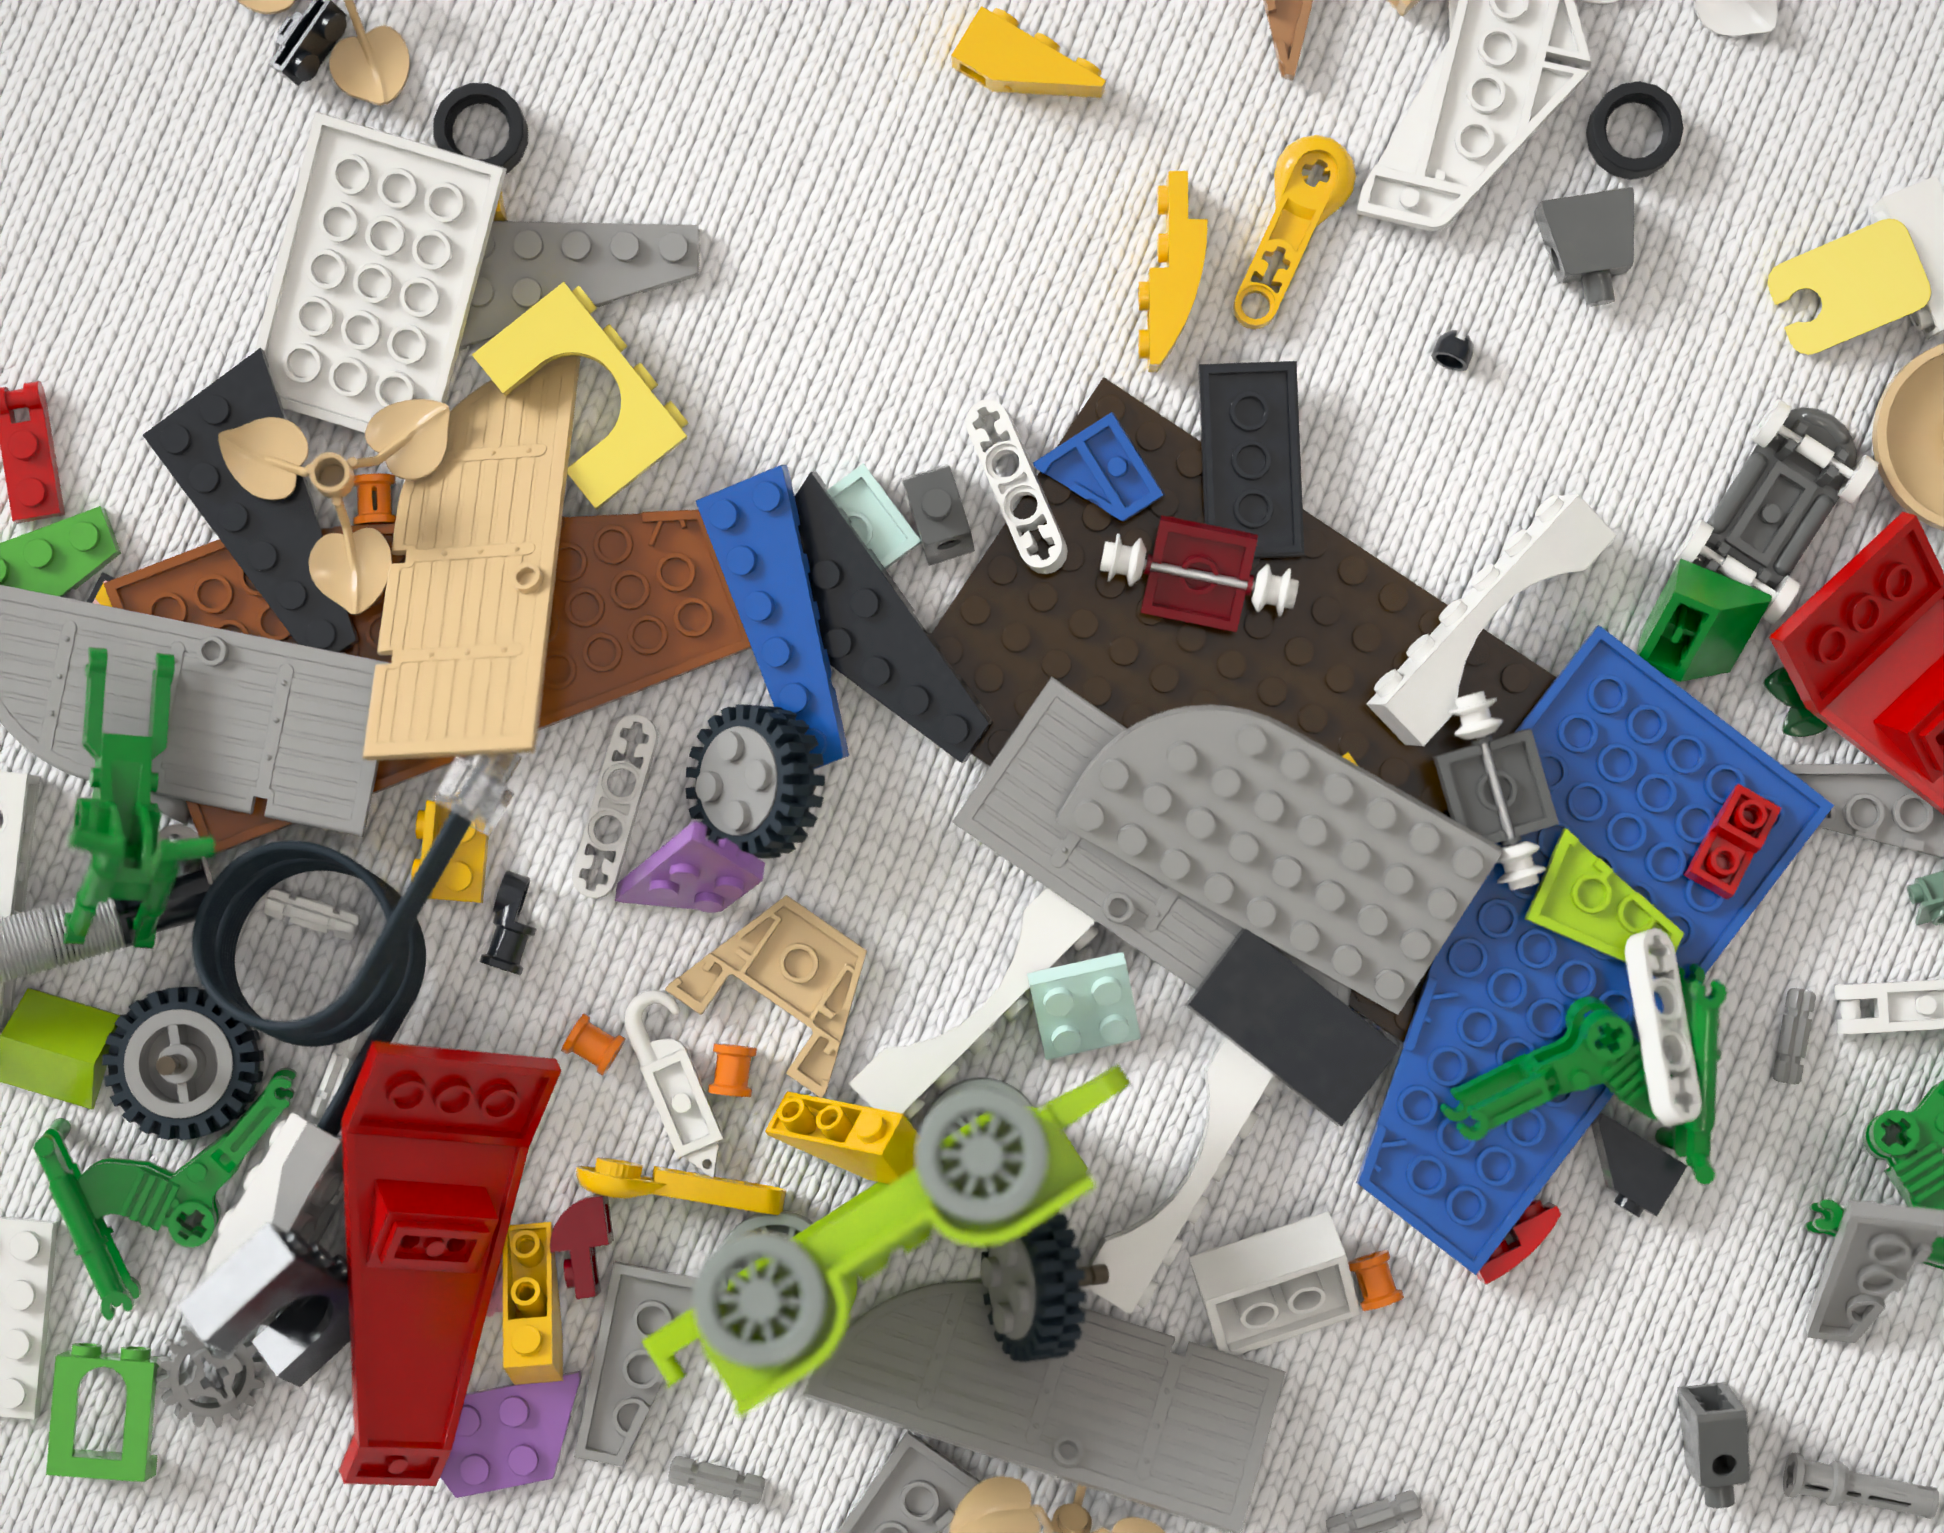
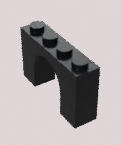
M267 1222L177 1307L203 1343L229 1354L271 1314L294 1301L252 1340V1343L277 1377L301 1387L350 1342L347 1259L340 1254L332 1257L316 1241L311 1245L308 1244L293 1228L286 1232Z

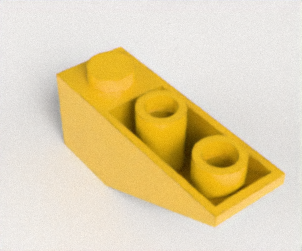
M981 6L951 55L952 68L992 92L1101 98L1105 91L1106 80L1100 77L1102 72L1097 66L1080 57L1076 61L1071 60L1059 52L1061 48L1055 41L1041 33H1036L1034 37L1018 28L1019 22L1013 16L998 8L991 12Z
M787 1091L765 1130L770 1137L867 1180L891 1184L917 1167L916 1147L919 1134L905 1115L901 1113Z
M551 1222L509 1225L503 1248V1369L514 1385L563 1381V1333L555 1252L550 1253V1239L553 1231Z

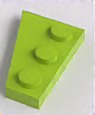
M1567 828L1562 829L1524 920L1626 963L1625 946L1627 940L1632 935L1655 928L1662 930L1668 935L1676 953L1684 932L1640 893L1635 892L1613 872L1612 868L1581 844L1579 839Z

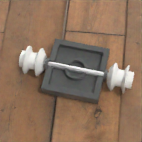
M1484 691L1456 698L1457 708L1448 711V714L1460 716L1462 726L1454 733L1455 736L1466 740L1477 739L1471 741V746L1437 755L1433 758L1451 819L1493 843L1501 842V845L1504 847H1501L1502 854L1496 863L1503 864L1505 873L1497 882H1508L1510 890H1515L1538 883L1537 874L1546 870L1544 866L1534 865L1532 855L1540 848L1539 845L1528 841L1519 842L1522 840L1521 835L1558 825L1559 822L1532 729H1524L1492 739L1491 735L1486 736L1496 732L1503 720L1493 718L1490 715L1489 707L1497 699H1486Z

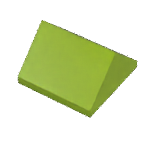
M27 988L0 1035V1082L88 1109H94L107 1065H102L103 1054H109L110 1045L105 1043L109 1033H115L118 1026L114 1023L120 1015L33 988Z

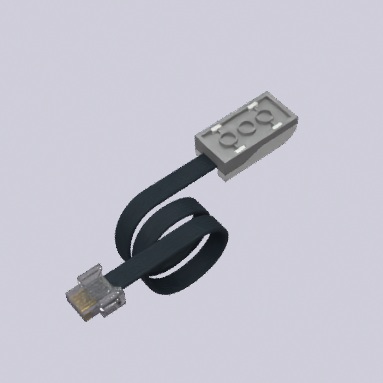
M516 753L471 755L468 761L456 756L431 799L433 802L451 810V813L403 896L388 883L345 854L323 845L304 841L272 842L251 849L225 867L208 889L194 923L192 935L193 961L204 989L212 1000L227 1014L275 1039L304 1047L328 1046L346 1041L363 1032L377 1019L378 1021L320 1122L312 1124L302 1117L291 1113L287 1120L281 1121L276 1126L270 1137L269 1145L271 1148L262 1164H257L250 1171L244 1183V1190L246 1191L236 1208L230 1209L225 1214L219 1225L218 1233L220 1236L207 1262L206 1279L267 1222L286 1232L293 1228L310 1245L314 1241L319 1243L344 1200L342 1137L338 1133L342 1128L341 1120L372 1041L391 1043L416 1000L424 979L426 946L417 917L468 828L472 827L489 837L493 833L514 796V793L506 785L522 759ZM332 871L361 879L379 901L387 923L352 983L332 1004L311 1016L290 1021H275L261 1018L243 996L235 970V952L239 934L254 905L277 883L304 872ZM281 1308L276 1310L261 1324L268 1326L275 1320Z

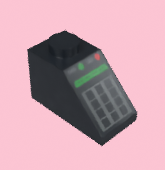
M1599 1113L1591 1126L1606 1187L1618 1194L1614 1203L1638 1218L1643 1210L1658 1216L1686 1170L1687 1165L1607 1115Z

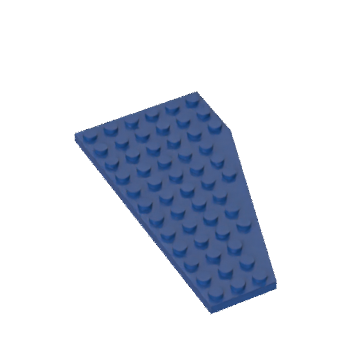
M1600 625L1594 628L1515 731L1532 729L1559 822L1558 825L1521 835L1522 840L1519 842L1528 841L1540 847L1532 855L1534 865L1547 867L1562 829L1567 828L1579 839L1581 844L1597 858L1603 860L1614 870L1613 872L1635 892L1640 893L1684 932L1675 953L1677 964L1685 970L1684 979L1689 977V967L1693 963L1703 968L1705 974L1708 972L1834 807L1826 798ZM1740 784L1781 807V810L1761 850L1754 854L1734 896L1726 900L1684 875L1734 787ZM1501 842L1495 843L1500 847H1504L1501 845ZM1495 863L1430 965L1356 1180L1359 1186L1474 1275H1477L1614 1094L1603 1083L1588 1087L1583 1091L1577 1090L1555 1096L1552 1100L1489 1130L1483 1138L1473 1141L1464 1138L1457 1130L1456 1125L1462 1122L1466 1126L1471 1127L1476 1123V1119H1472L1469 1115L1462 1121H1452L1440 1110L1442 1104H1447L1452 1108L1459 1105L1460 1101H1456L1450 1093L1451 1088L1459 1087L1523 1054H1528L1533 1050L1561 1039L1567 1031L1565 1020L1569 1007L1576 1000L1583 997H1596L1602 1000L1628 1023L1632 1035L1640 1041L1627 964L1524 920L1545 871L1537 874L1538 883L1510 890L1508 882H1497L1505 873L1502 863ZM1654 991L1655 1005L1659 1012L1663 1014L1664 1006L1662 999ZM1591 1010L1587 1012L1586 1014H1584V1017L1586 1018L1593 1011Z

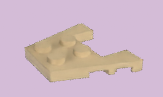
M786 895L734 936L702 958L693 967L669 983L665 991L702 1015L729 975L732 974L812 1029L811 1037L786 1074L820 1098H823L828 1089L867 950Z

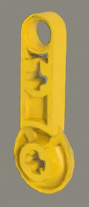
M1321 135L1301 137L1288 145L1277 160L1274 173L1276 210L1239 288L1233 305L1235 318L1245 328L1255 330L1270 324L1281 304L1314 229L1341 208L1353 193L1356 180L1354 161L1346 148L1333 138ZM1315 164L1325 168L1322 176L1328 175V182L1319 181L1315 187H1312L1306 183L1308 175L1302 176V170H1312ZM1275 251L1284 254L1282 262L1289 266L1287 270L1279 268L1270 286L1280 287L1278 293L1274 292L1266 284L1251 282V278L1254 275L1262 281L1268 268V262L1263 260L1262 257L1264 255L1272 257ZM1252 293L1263 295L1269 303V311L1266 316L1253 319L1245 315L1242 310V300L1244 297Z
M598 1157L595 1167H576L578 1182L585 1190L612 1198L627 1199L654 1194L779 1215L783 1212L787 1191L764 1184L717 1176L710 1177L705 1174L654 1166L652 1177L641 1175L643 1165L611 1158Z

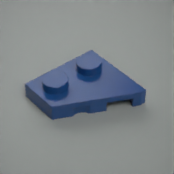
M1113 412L1033 462L1037 470L1065 485L1076 494L1091 501L1123 522L1166 496Z

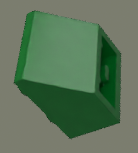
M1680 559L1641 630L1637 654L1666 677L1678 682L1729 673L1769 606L1772 595Z

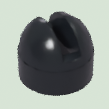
M1451 330L1442 334L1433 349L1432 359L1447 369L1466 371L1474 351L1470 336L1466 334L1463 340L1457 338L1458 330Z

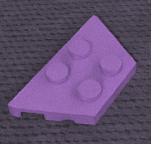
M693 821L617 883L615 901L630 904L696 909L708 913L722 912L763 881L765 862L750 853L741 851L736 844L728 839H721L718 845L705 838L707 826Z
M581 1370L563 1374V1381L519 1385L510 1384L466 1393L452 1451L440 1476L456 1498L553 1479L559 1463L564 1437L567 1434L577 1390L581 1383Z

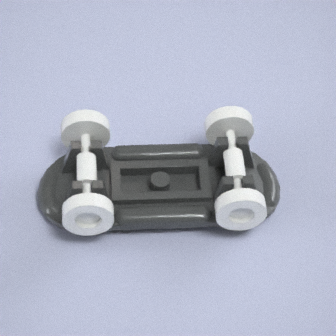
M1780 399L1772 405L1755 430L1751 440L1757 443L1756 447L1707 523L1702 519L1697 522L1674 557V561L1677 563L1680 559H1684L1772 595L1771 602L1762 616L1771 624L1779 620L1796 596L1801 583L1789 575L1838 499L1842 498L1850 504L1854 502L1871 480L1879 464L1867 455H1864L1856 464L1857 452L1853 438L1845 425L1833 415L1816 408L1802 407L1792 409L1790 405Z

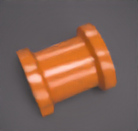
M382 473L355 475L354 486L357 488L358 516L353 518V526L395 524L396 516L392 514L391 485L396 483L394 475ZM372 491L376 492L377 510H373Z
M583 1013L568 1035L561 1051L566 1054L573 1052L597 1066L596 1072L604 1076L620 1052L626 1038L621 1035L616 1037L609 1035L590 1023L591 1017Z
M714 1043L713 1051L717 1053L714 1083L709 1084L708 1093L751 1097L752 1089L748 1087L751 1057L756 1056L757 1048Z
M1388 1250L1374 1252L1348 1262L1350 1271L1356 1274L1364 1299L1360 1303L1362 1311L1385 1307L1404 1298L1402 1290L1395 1287L1387 1262L1390 1259Z

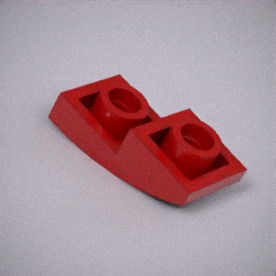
M1737 784L1713 821L1684 876L1726 900L1734 896L1754 854L1761 850L1781 807Z
M1540 1199L1532 1201L1510 1230L1514 1241L1507 1244L1505 1239L1502 1240L1477 1273L1478 1279L1487 1285L1526 1259L1554 1228L1561 1216L1558 1206L1550 1202L1543 1205Z

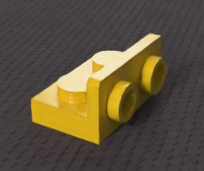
M427 800L425 810L418 811L415 834L416 839H423L421 859L415 858L413 861L411 880L456 803ZM481 806L428 899L483 903L492 806Z

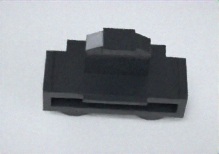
M312 0L303 14L297 11L290 17L287 16L277 31L276 43L280 48L268 65L282 77L297 86L302 81H311L334 45L344 34L347 25L345 19L347 14L331 0Z

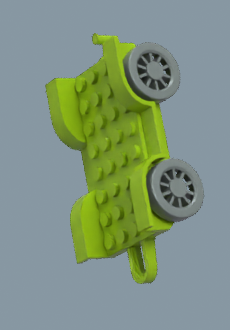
M1117 1064L1090 1081L1048 1101L1039 1108L1034 1107L1029 1099L1017 1088L1001 1080L978 1077L955 1083L944 1090L929 1107L917 1141V1167L891 1184L876 1182L815 1223L800 1214L790 1211H783L779 1215L758 1213L739 1223L701 1268L694 1287L693 1306L641 1340L668 1384L665 1387L669 1388L687 1375L674 1354L699 1338L704 1354L736 1402L735 1411L739 1417H742L810 1373L828 1358L843 1335L849 1313L856 1298L859 1278L864 1282L887 1267L888 1258L891 1256L890 1253L900 1246L905 1253L914 1250L932 1237V1226L946 1237L963 1244L977 1246L999 1244L1023 1234L1094 1188L1096 1185L1087 1172L1086 1164L1063 1129L1131 1084L1120 1065ZM968 1116L969 1123H967L962 1118ZM957 1123L961 1128L957 1130L952 1125ZM775 1232L786 1233V1234H788V1235H787V1237H786V1236H784V1235L777 1234V1233H775ZM746 1260L747 1267H739V1263Z

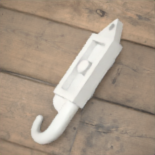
M657 990L642 992L632 999L626 1008L624 1016L625 1030L640 1064L641 1072L677 1158L683 1156L708 1176L714 1177L719 1140L724 1139V1136L689 1052L682 1042L674 1039H659L651 1042L642 1020L644 1010L652 1004L666 1006L673 1015L679 1014L680 1008L676 1001L665 992ZM708 1159L712 1162L711 1168L704 1167V1160Z

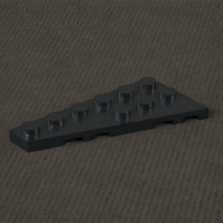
M259 348L142 436L299 645L344 653L358 643L359 639L351 614L325 596L311 578L309 571L310 553L316 542L323 537V533L306 477L297 475L296 487L287 498L264 500L252 495L238 483L225 464L218 440L221 432L243 426L257 419L267 417L285 419L280 397L269 371L265 352L262 348Z
M810 472L796 493L795 501L800 520L798 529L803 553L807 554L811 572L808 573L812 596L814 602L817 601L820 615L818 624L823 648L827 649L830 665L961 763L966 762L993 724L992 719L961 675L956 674L939 650L941 647L931 633H927L913 613L915 610L872 549H868L851 525L852 521L843 508L838 507L830 496L821 477L817 472Z

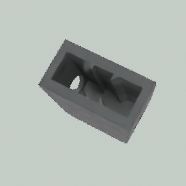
M1633 187L1541 201L1534 210L1535 219L1559 284L1582 281L1587 307L1614 302L1615 297L1611 276L1625 274L1633 266L1634 262Z
M944 464L901 478L928 565L931 566L975 552L971 530L950 466ZM951 540H955V541H953V542H951V543H948V544H945V545H941V544H943V543H945V542H948V541H951Z
M1726 1382L1677 1387L1686 1467L1699 1487L1704 1488L1706 1506L1711 1508L1733 1506L1735 1504L1734 1485L1746 1484L1750 1480L1747 1409Z

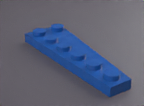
M779 465L698 499L695 502L774 707H780L782 710H789L797 714L795 720H804L809 726L805 735H815L818 745L809 753L822 754L824 765L815 767V770L848 757L849 752L836 690L831 682L832 671L827 649L823 648L818 624L820 619L817 601L814 602L808 577V573H811L807 554L803 553L798 529L800 520L790 473L787 465Z

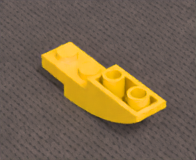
M1168 171L1166 185H1158L1157 214L1166 215V233H1158L1157 260L1158 263H1166V268H1149L1147 281L1139 282L1138 310L1147 311V330H1139L1138 356L1139 359H1148V372H1158L1178 341L1195 301L1203 271L1208 219H1188V171Z

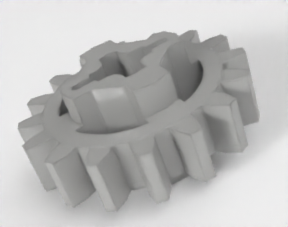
M183 1325L180 1328L184 1339L178 1343L168 1338L165 1343L172 1352L171 1356L158 1357L156 1361L159 1367L167 1370V1373L155 1378L156 1384L159 1388H170L162 1395V1400L166 1406L178 1402L174 1413L180 1420L187 1417L191 1412L192 1422L196 1427H201L206 1417H211L216 1427H222L223 1414L230 1413L234 1419L239 1420L241 1414L238 1406L242 1402L252 1407L256 1404V1401L250 1394L251 1389L264 1388V1381L256 1376L255 1372L266 1368L265 1361L262 1358L252 1357L258 1352L252 1340L243 1343V1340L227 1354L223 1351L206 1347L196 1332L192 1333L190 1328ZM189 1353L190 1359L187 1370L179 1375L181 1363ZM202 1357H205L207 1362L216 1368L217 1380L221 1385L220 1388H217L214 1382L209 1381L203 1370L205 1366L201 1361ZM243 1370L239 1385L232 1391L235 1375ZM200 1396L216 1398L218 1402L199 1403L193 1400Z

